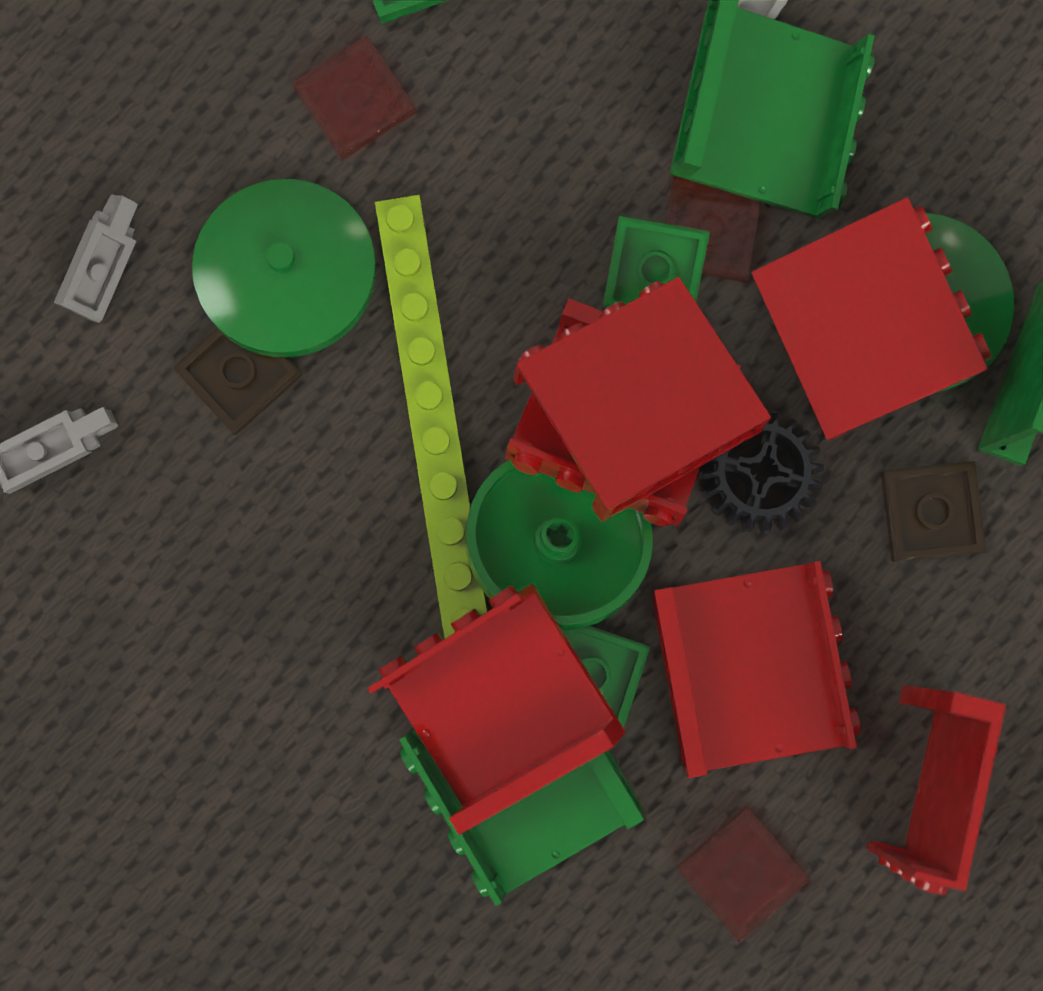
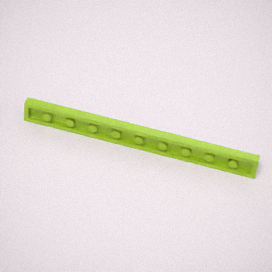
M420 195L378 201L375 202L441 620L444 638H447L455 633L451 623L473 609H476L479 616L487 613L485 593L472 573L466 553L465 532L470 501Z

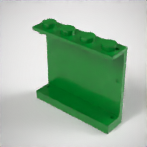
M709 0L669 174L816 219L832 213L842 205L847 193V183L844 182L847 165L853 159L856 151L857 142L856 139H853L856 122L861 118L866 104V98L862 96L865 80L870 75L875 61V55L871 53L875 35L867 34L852 46L738 8L739 0Z
M1043 281L1036 288L977 449L1018 466L1026 464L1036 433L1043 434Z
M413 730L399 739L403 746L400 749V755L404 764L412 774L418 772L427 787L423 793L429 807L436 815L442 813L451 829L447 831L451 845L459 856L466 854L475 870L471 872V876L476 888L483 897L490 896L495 906L501 904L506 894L618 828L625 825L628 830L642 822L645 818L644 808L612 754L607 750L458 835L449 820L462 806L416 731Z

